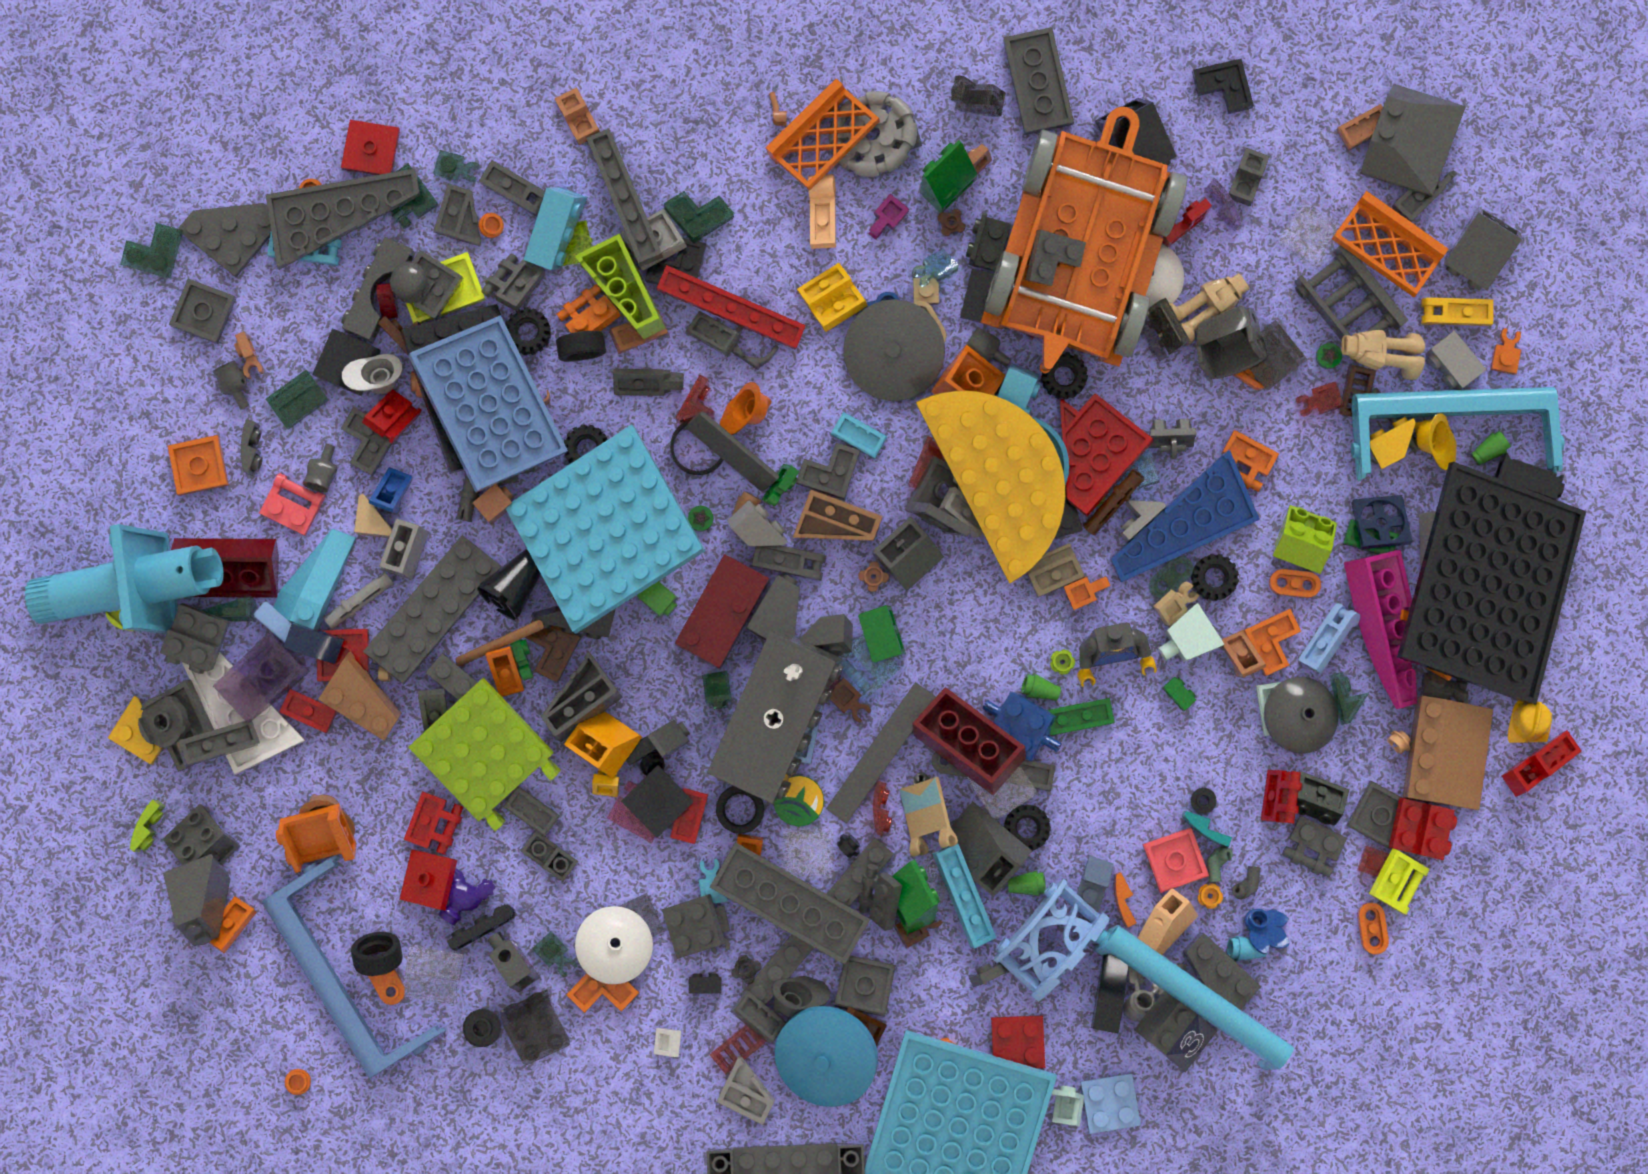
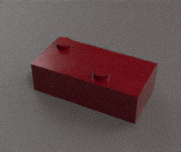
M724 554L676 639L675 645L721 670L769 584V578Z
M946 687L912 723L913 734L917 739L991 795H994L1026 759V750L1022 743Z

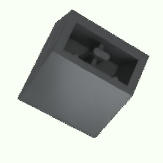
M911 516L878 545L872 553L906 591L944 558L930 537Z

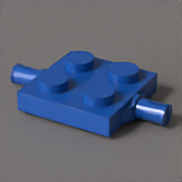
M1010 691L1005 703L1000 707L989 700L985 702L982 709L995 716L994 723L1025 746L1027 760L1033 761L1038 750L1044 745L1055 752L1059 751L1062 743L1049 736L1051 726L1057 717L1014 691Z

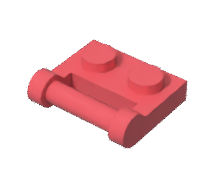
M279 473L259 514L306 536L326 495L321 492L315 493L288 480L286 475ZM281 489H286L312 502L310 508L307 509L279 495Z

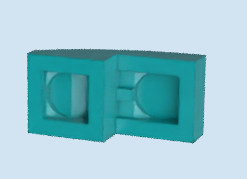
M1183 811V819L1200 835L1218 845L1230 846L1232 837L1208 829L1211 819Z

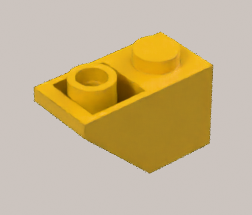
M1404 417L1392 423L1394 429L1386 433L1381 429L1370 435V451L1380 469L1405 457L1416 424L1414 418L1408 421Z

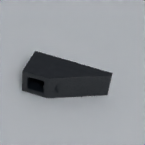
M559 606L532 612L531 617L533 621L541 620L544 628L551 629L553 625L562 627L561 631L575 634L572 632ZM616 609L580 632H585L587 637L593 639H601V636L609 638Z

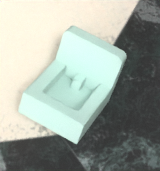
M1061 1086L1060 1090L1053 1089L1052 1095L1056 1096L1052 1122L1080 1127L1084 1095L1076 1093V1088Z

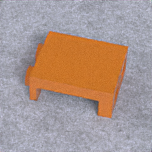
M340 804L280 819L279 828L276 830V839L279 845H283L286 862L288 865H292L295 873L301 872L302 864L338 854H342L344 861L355 859L357 843Z

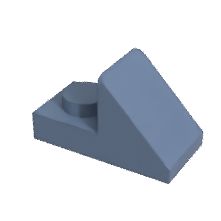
M1089 855L1076 894L1096 912H1099L1105 890L1109 887L1114 863Z

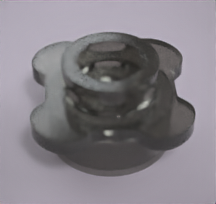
M741 955L736 961L731 974L736 979H743L746 984H752L755 981L754 976L757 971L761 970V963L757 960L753 961L747 955ZM746 967L749 968L747 972L744 971Z

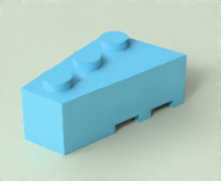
M561 187L546 188L523 260L549 270H556L559 266L561 267L566 258L565 251L572 239L574 229L588 197Z
M1011 363L997 397L1013 403L1029 414L1031 408L1027 407L1030 397L1036 398L1040 388V384L1036 383L1039 374Z

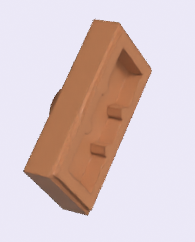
M1382 104L1336 129L1348 151L1372 138L1383 109Z

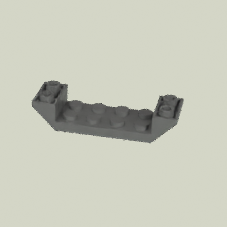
M826 1143L730 1147L706 1151L707 1174H865L864 1144Z

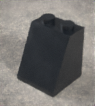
M1136 98L1121 106L1132 109L1139 118V129L1132 152L1135 155L1169 165L1171 163L1170 160L1177 157L1154 103ZM1110 113L1095 120L1101 133L1105 120ZM1119 117L1116 119L1108 145L1123 148L1130 125L1127 118Z

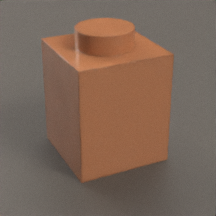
M495 484L477 498L473 504L492 525L507 512L506 508L512 503L510 500L514 496L505 486L500 489Z

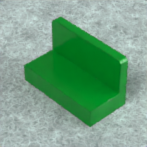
M885 605L858 615L872 662L876 663L906 654L891 606Z

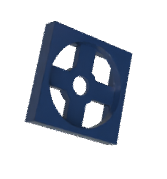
M1402 495L1353 499L1351 505L1361 550L1411 545L1413 540ZM1390 504L1397 509L1398 516L1389 517L1386 515L1383 505ZM1367 506H1372L1373 518L1361 519L1363 509ZM1384 519L1386 526L1380 527L1377 524V520ZM1391 527H1401L1402 533L1400 536L1391 540L1389 529ZM1373 529L1378 533L1379 540L1370 536L1365 530Z

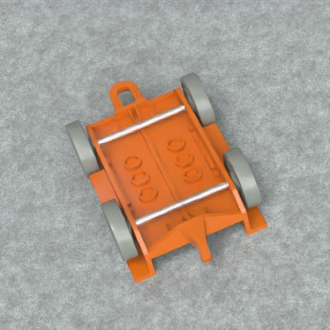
M1118 107L1110 112L1105 120L1100 140L1097 142L1061 131L1057 136L1056 133L1044 129L1041 130L1029 160L1022 185L1021 202L1007 246L1002 252L994 272L980 323L1001 330L1006 327L1043 339L1042 363L1040 364V371L1042 373H1048L1053 368L1066 347L1096 356L1098 361L1120 367L1123 356L1129 358L1133 354L1146 320L1149 308V297L1146 296L1164 239L1162 236H1168L1174 226L1186 191L1187 176L1173 171L1167 172L1168 165L1135 155L1132 152L1139 129V118L1128 107ZM1119 117L1127 118L1130 123L1122 149L1108 145L1116 119ZM1037 230H1044L1086 242L1081 267L1057 263L1052 286H1045L1025 280Z

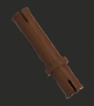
M1132 469L1119 485L1116 484L1111 495L1083 524L1084 528L1090 534L1096 535L1125 501L1128 502L1132 498L1131 494L1145 480L1144 476L1137 470Z

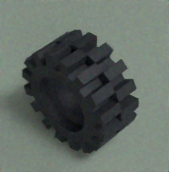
M524 307V310L520 311L519 309L514 315L512 313L509 315L510 319L509 321L506 320L505 325L518 351L523 355H535L536 352L543 351V348L549 344V338L551 339V328L542 312L539 313L537 309L532 308L530 310L528 307ZM524 323H533L538 329L536 337L530 341L522 340L518 335V330Z
M1070 352L1061 354L1053 368L1048 373H1042L1041 381L1043 382L1044 389L1048 391L1047 393L1050 396L1052 394L1057 399L1063 398V400H1067L1068 398L1076 397L1086 385L1088 379L1087 366H1084V361L1082 359L1079 360L1076 354L1074 356L1070 355ZM1060 367L1070 368L1074 374L1073 382L1069 385L1059 384L1055 379V371Z
M583 424L579 428L574 427L571 433L568 432L566 440L564 439V444L568 450L565 453V457L571 464L581 457L577 452V446L580 441L590 439L596 443V446H599L608 440L605 433L590 424L589 426Z
M1210 554L1196 563L1192 570L1191 580L1193 582V589L1195 588L1196 593L1203 596V599L1211 601L1222 600L1231 595L1236 589V585L1239 582L1238 570L1236 571V565L1230 561L1229 557L1225 558L1222 554ZM1211 568L1220 569L1224 574V582L1219 587H1212L1205 580V574Z
M1027 804L1018 806L1009 812L1004 821V828L1030 850H1036L1043 846L1046 840H1048L1051 831L1049 818L1037 806ZM1023 818H1030L1037 825V831L1031 838H1024L1017 831L1018 822Z

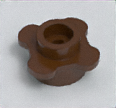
M953 209L949 213H939L937 220L941 223L942 235L950 236V234L962 233L965 230V224L961 220L962 213L959 209ZM951 220L954 222L952 225L949 224Z

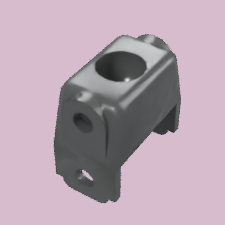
M1238 306L1204 320L1198 325L1196 331L1198 362L1203 372L1210 379H1219L1238 374L1267 358L1265 342L1260 332L1258 318L1252 308L1246 309L1244 306Z

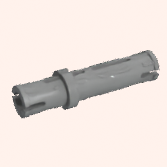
M384 571L347 600H341L339 606L323 616L324 620L332 630L335 629L336 626L350 616L353 618L356 615L355 612L393 586V581Z

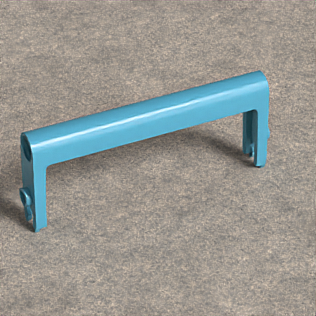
M1555 387L1353 394L1352 422L1354 443L1351 444V456L1355 458L1357 481H1361L1362 478H1366V474L1371 473L1369 419L1434 417L1438 413H1443L1445 416L1540 413L1542 416L1547 470H1552L1556 474L1557 470L1562 471V450L1564 449L1565 441L1560 432L1558 394Z
M1120 925L1107 930L1103 929L1101 935L1096 940L1097 945L1093 949L1101 956L1106 954L1114 955L1263 1059L1257 1063L1262 1069H1280L1288 1061L1294 1050V1047Z

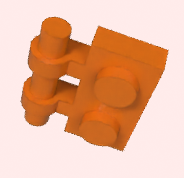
M597 284L590 289H584L580 292L582 295L571 303L568 301L563 305V309L556 313L561 322L569 316L572 318V320L565 324L570 333L602 331L621 316L606 295L598 300L594 298L602 292ZM589 303L590 306L580 314L577 313L578 309Z
M1234 430L1222 454L1230 450L1236 464L1239 462L1250 468L1247 475L1241 471L1239 472L1246 488L1259 492L1263 483L1255 479L1257 473L1267 477L1279 453Z

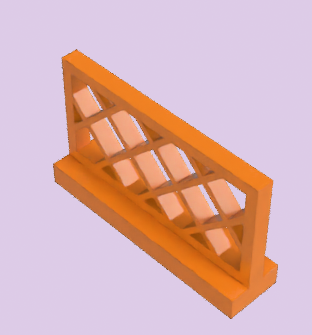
M835 79L765 148L769 157L776 164H780L810 191L880 122V119L848 92L838 79ZM846 98L852 103V111H838V105ZM866 115L871 119L865 126H855V116ZM851 116V127L838 128V117ZM825 118H834V128L820 129L821 122ZM838 133H851V139L847 143L838 144ZM834 134V144L820 145V135ZM808 135H816V145L803 146V139ZM833 150V157L829 161H820V151ZM816 151L815 162H802L803 152ZM799 152L798 163H787L784 160L789 153ZM816 167V174L807 181L802 176V168Z
M1368 191L1363 194L1332 237L1333 241L1412 297L1417 295L1435 267L1449 250V248ZM1358 213L1364 217L1368 224H1357L1355 214ZM1369 229L1372 240H1361L1359 230ZM1376 229L1384 231L1388 238L1378 239ZM1353 231L1355 241H1348L1341 236L1342 232ZM1396 243H1401L1408 248L1409 253L1399 254ZM1390 244L1392 254L1382 255L1380 245ZM1374 245L1376 255L1370 256L1365 253L1363 246ZM1417 258H1422L1429 263V268H1419ZM1400 259H1411L1413 269L1403 270ZM1394 260L1397 270H1389L1385 266L1384 261ZM1415 274L1416 287L1406 282L1405 275Z

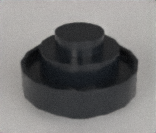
M477 1009L471 1012L463 1023L465 1039L476 1047L492 1045L501 1034L499 1017L488 1009Z

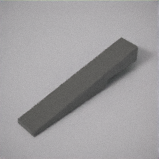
M914 683L826 809L846 824L913 731L912 723L936 698L935 695L918 683Z

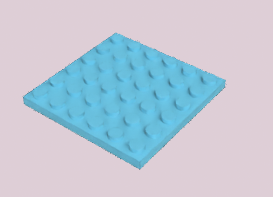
M633 425L628 426L521 495L506 508L567 623L575 634L706 551Z
M905 1030L865 1164V1174H1027L1057 1075Z

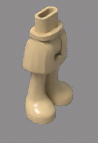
M1238 273L1232 278L1227 276L1225 279L1220 278L1201 285L1200 293L1179 306L1170 302L1161 306V311L1165 320L1172 328L1205 304L1208 306L1207 309L1191 320L1181 323L1174 328V333L1178 339L1188 346L1194 342L1195 332L1200 322L1233 309L1239 300L1242 299V294L1250 288L1241 274Z
M1371 330L1355 333L1352 336L1344 335L1342 338V354L1350 356V359L1355 360L1357 363L1375 370L1383 366L1401 368L1402 377L1411 381L1418 379L1422 373L1425 359L1424 357L1416 356L1425 350V342L1420 334L1409 333L1403 338L1386 337V333L1383 330ZM1387 349L1403 351L1406 355L1411 356L1388 354Z

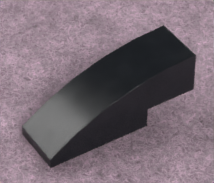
M1112 954L1103 955L1091 1028L1118 1034L1128 965Z

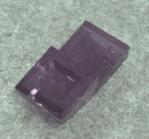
M1214 178L1205 191L1222 206L1216 215L1235 232L1241 224L1240 215L1226 189Z

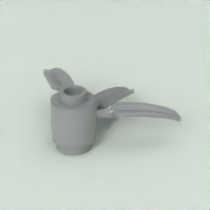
M1178 964V965H1177L1178 967H1180L1181 969H1183V970L1185 971V969H1186V965H1185V964ZM1128 966L1129 983L1135 984V992L1124 1002L1123 1010L1130 1020L1141 1021L1155 1004L1153 996L1155 994L1161 996L1164 990L1154 983L1152 984V989L1154 990L1151 992L1140 990V985L1143 984V976Z

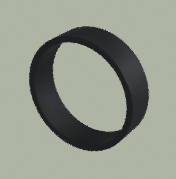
M691 420L685 421L674 431L671 438L670 450L673 460L681 470L688 474H709L723 462L721 457L715 465L701 471L690 470L684 467L675 457V439Z

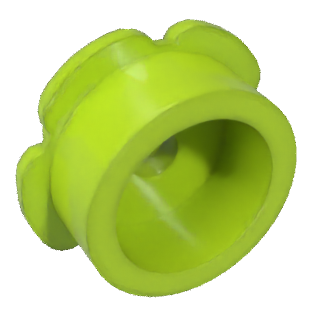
M1068 650L1055 651L1051 656V669L1054 672H1059L1061 675L1068 674L1070 669H1073L1075 666V659ZM1060 660H1064L1065 663L1061 664Z

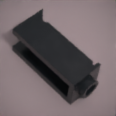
M1508 453L1501 456L1495 474L1496 478L1555 500L1557 497H1561L1565 484L1562 483L1564 475L1556 477V473L1516 459L1511 460Z

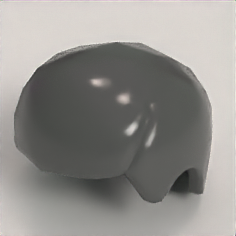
M410 261L398 265L390 277L392 292L401 301L410 304L423 298L422 290L428 286L426 271L418 263Z

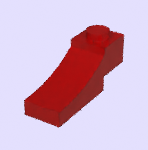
M1566 730L1514 765L1501 777L1515 797L1528 792L1543 779L1551 776L1582 750L1568 730Z

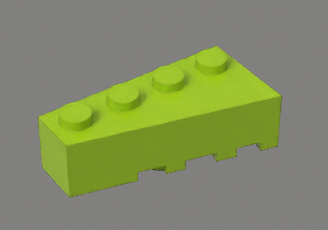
M620 233L575 255L583 269L643 339L666 329L629 248Z

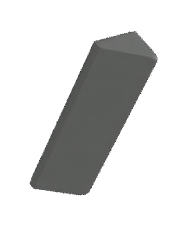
M704 411L696 413L687 424V430L760 491L766 490L779 478V475Z

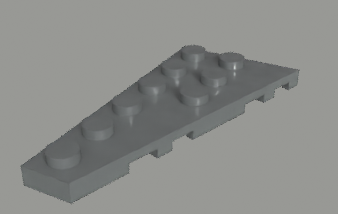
M416 169L266 194L277 268L280 270L420 196Z

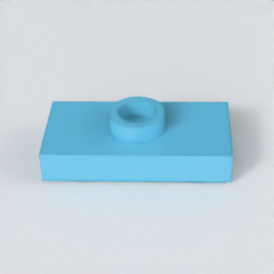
M845 412L842 413L831 432L832 436L860 450V452L874 460L887 439L886 435Z

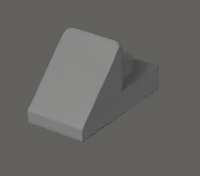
M1129 500L1126 502L1125 505L1138 519L1130 518L1121 527L1124 532L1120 536L1127 543L1158 515L1166 505L1163 502Z

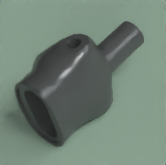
M980 327L975 330L966 344L988 362L994 359L1007 367L1012 360L999 351V338L985 332Z
M235 360L212 371L217 378L222 394L233 395L240 409L249 405L242 392L247 385V379L243 370L237 366Z
M325 444L321 458L309 460L307 474L303 481L305 487L319 492H328L330 484L337 473V466L330 462L335 450L333 445Z

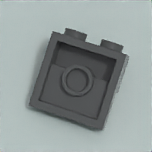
M181 603L173 625L167 631L160 653L166 655L165 660L170 663L180 664V662L189 664V670L195 673L203 674L204 671L208 672L214 669L230 621Z

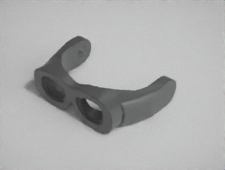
M738 326L735 331L740 333L743 327ZM736 344L732 353L759 370L761 366L772 359L779 347L775 345L767 356L761 358L744 355L738 344Z

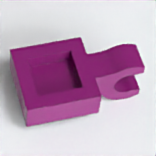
M889 194L874 212L878 220L871 226L868 234L877 240L887 226L894 230L910 209L892 194Z

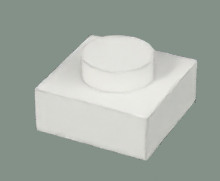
M656 1028L654 1054L679 1057L681 1031Z

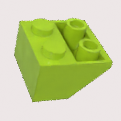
M1289 505L1275 543L1273 556L1321 574L1332 552L1337 522L1327 517L1310 513L1304 508Z

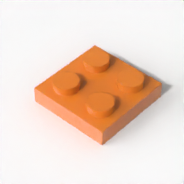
M218 435L167 445L178 496L229 486L220 437Z

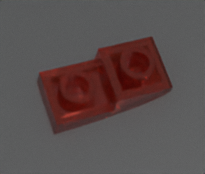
M881 781L876 782L872 808L876 834L879 836L883 835V831L889 832L892 818L888 817L889 811L880 808L881 804L886 805L890 790L885 789L887 783Z

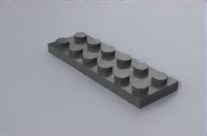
M462 535L363 651L364 654L404 685L480 595L477 591L480 583L502 566Z
M736 842L710 885V888L844 965L870 921L866 916Z

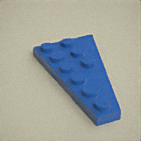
M1227 450L1110 558L1120 582L1126 581L1260 520L1231 451Z

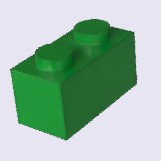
M1173 677L1162 689L1184 712L1196 701L1194 698L1196 695L1190 689L1187 690L1184 687L1185 683L1179 677Z

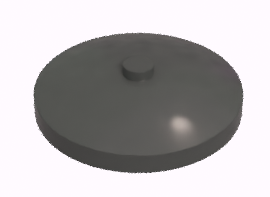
M904 300L880 301L864 309L851 323L844 341V360L853 381L869 395L887 401L907 400L924 392L938 377L945 358L944 338L935 319L920 306Z

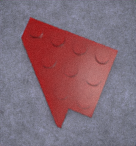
M1096 393L1079 412L1063 399L1060 401L1062 438L1069 457V474L1066 482L1067 500L1087 517L1154 442L1151 436Z

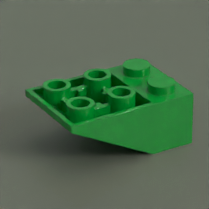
M960 140L954 145L949 143L941 151L942 157L936 162L930 161L922 170L924 174L921 177L920 194L939 213L944 212L977 180L978 173Z

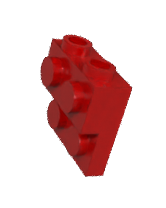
M1399 797L1388 848L1444 860V857L1449 855L1451 851V841L1448 840L1450 830L1453 831L1457 825V817L1454 815L1455 810Z

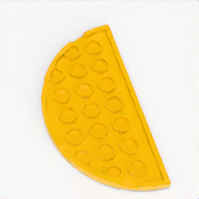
M967 390L935 394L915 402L1008 582L1012 583L1028 572L1042 558L1054 540L1061 523L1065 503V481L1060 458L1052 441L1039 423L1028 413L1013 403L995 395Z

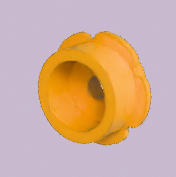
M1213 883L1210 885L1204 884L1200 887L1197 898L1202 906L1205 905L1208 909H1214L1217 907V904L1222 902L1223 894L1218 885ZM1209 893L1212 894V898H1208Z

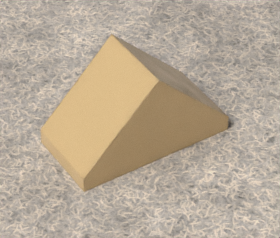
M362 493L358 498L354 532L358 535L389 538L392 528L374 505L369 504V499Z

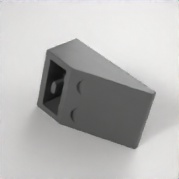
M973 801L951 826V829L957 836L958 844L973 880L993 897L1032 853V850Z

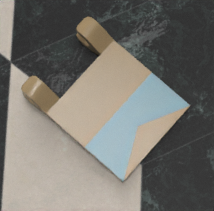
M939 777L899 789L911 838L909 850L913 857L928 853V846L922 836L940 831L938 840L940 847L945 848L957 845L958 839L950 827Z

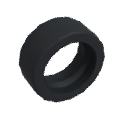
M600 331L575 332L556 339L558 358L561 361L588 360L600 357L606 353L604 334Z
M735 786L727 788L720 795L716 803L718 821L725 829L732 833L745 834L751 832L760 825L764 817L765 806L763 800ZM738 794L750 797L756 807L753 819L743 825L732 823L725 813L727 801L732 796Z
M372 932L363 935L351 946L354 968L358 973L365 976H380L390 973L398 968L402 962L403 955L400 940L396 935L389 932ZM376 952H385L379 955L368 956Z

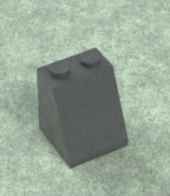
M1478 207L1444 260V264L1447 265L1446 270L1456 277H1459L1461 274L1468 278L1467 283L1477 290L1481 288L1488 290L1521 242V232Z
M210 854L164 872L163 876L176 927L193 946L205 945L212 939L219 937L230 877L217 859Z

